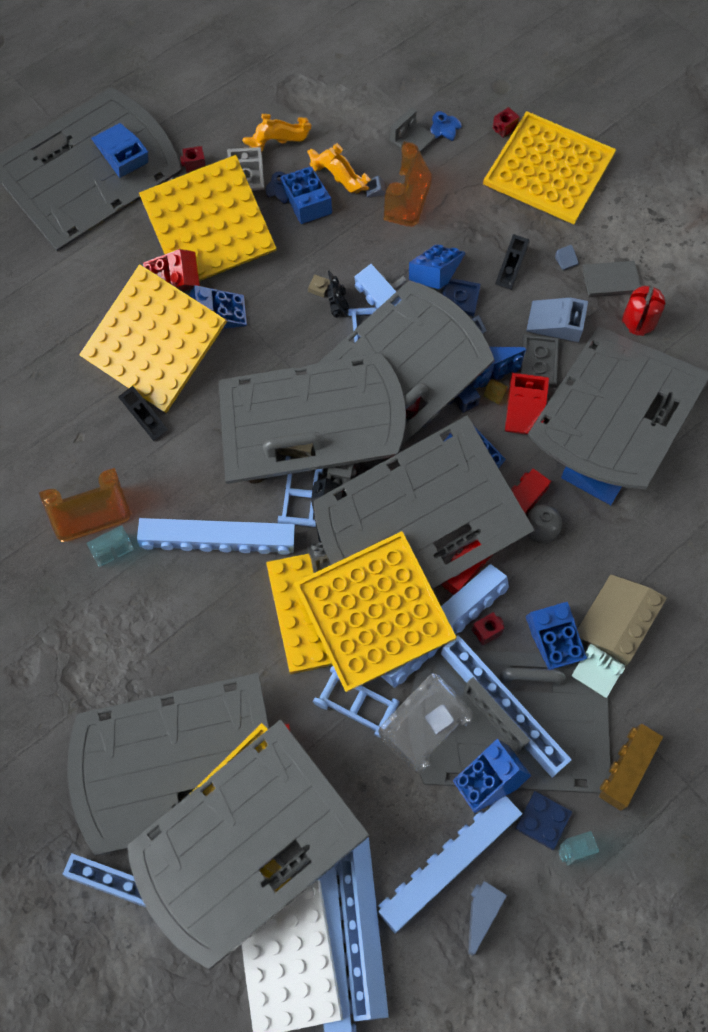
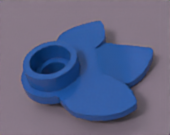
M436 112L433 115L431 133L435 135V139L443 135L453 141L456 130L462 128L460 121L453 116H447L444 112Z

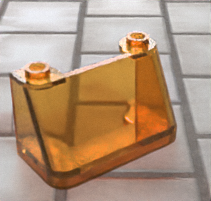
M404 141L401 150L402 162L399 175H404L405 181L404 184L395 182L388 186L385 193L383 220L412 227L419 222L432 183V174L418 147L413 143Z
M115 468L106 470L99 475V488L62 499L61 494L56 489H47L39 492L42 504L58 540L68 542L128 521L130 510Z

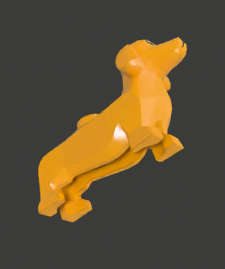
M262 114L263 122L257 126L256 133L253 134V137L243 138L242 143L249 145L250 148L261 147L262 152L266 142L270 139H275L283 144L287 143V141H303L311 130L312 125L308 123L307 118L298 117L299 124L292 125L279 119L270 120V114Z
M338 143L321 154H318L314 149L307 151L311 159L310 166H312L314 171H319L326 167L334 175V179L338 183L343 184L349 192L357 194L362 190H369V187L365 185L371 179L366 173L362 175V178L355 174L348 160L340 155L343 149Z

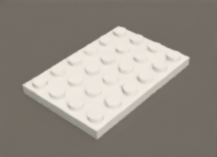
M317 880L241 944L253 1032H287L343 1020L321 882Z

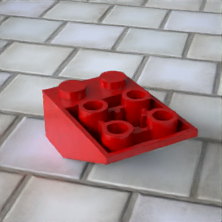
M178 249L143 263L144 268L182 292L191 290L194 285L200 286L195 251Z
M512 373L509 383L505 432L528 435L546 407L549 377Z

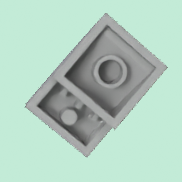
M261 147L227 149L228 157L237 156L251 190H264Z

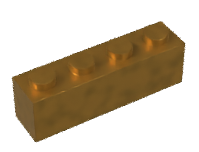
M642 723L636 728L632 727L629 731L627 744H623L620 748L618 761L613 762L609 769L611 773L609 778L605 779L599 788L602 790L599 798L620 811L625 809L630 803L663 736Z

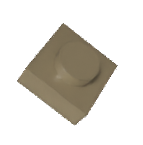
M314 275L308 287V292L324 298L330 285V280Z

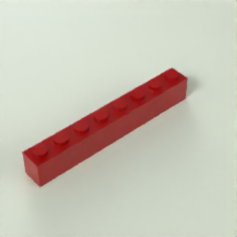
M534 468L529 473L525 472L520 479L521 483L518 486L514 485L511 488L525 515L546 493L551 484L548 478ZM479 540L465 546L461 553L457 552L452 557L451 562L480 546ZM491 556L440 585L455 595L475 577Z

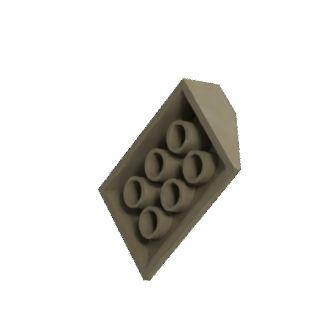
M610 575L577 629L581 642L588 647L590 644L594 645L623 663L626 668L667 597L644 585Z

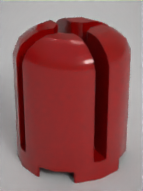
M641 286L631 294L622 316V323L624 322L629 332L634 335L644 336L646 333L654 331L663 313L666 300L661 291L655 287L647 304L645 299L650 286Z

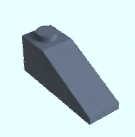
M485 881L481 886L477 884L471 893V896L474 897L471 902L468 954L471 956L476 953L507 896Z

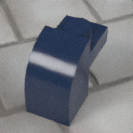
M470 384L448 405L456 402L462 413L479 405L480 395Z

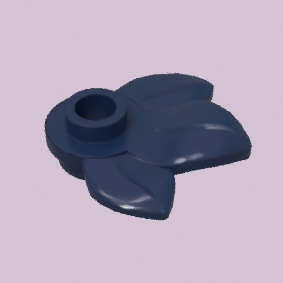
M280 171L275 172L271 177V182L266 186L267 197L276 195L282 203L286 204L289 200L282 181L277 180V178L286 174Z

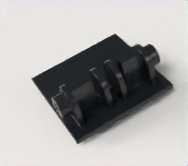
M329 270L330 285L327 288L331 314L335 318L340 317V314L343 313L348 317L347 310L349 309V304L345 299L346 289L343 284L339 283L337 276H334Z

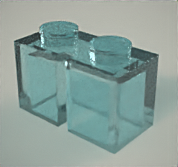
M122 525L86 543L98 567L114 560L111 548H114L117 557L134 550Z
M592 831L567 838L560 845L559 849L560 858L563 862H566L567 866L591 859L599 853Z

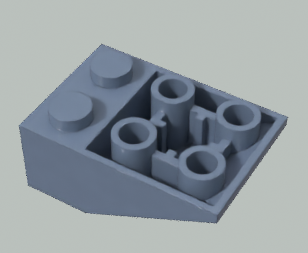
M575 298L532 301L526 332L579 342L583 332L588 301Z

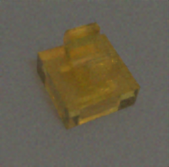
M491 379L483 396L500 404L508 387Z

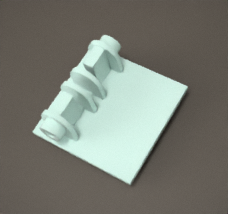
M590 644L585 652L587 659L579 662L572 677L607 698L620 674L625 670V665Z

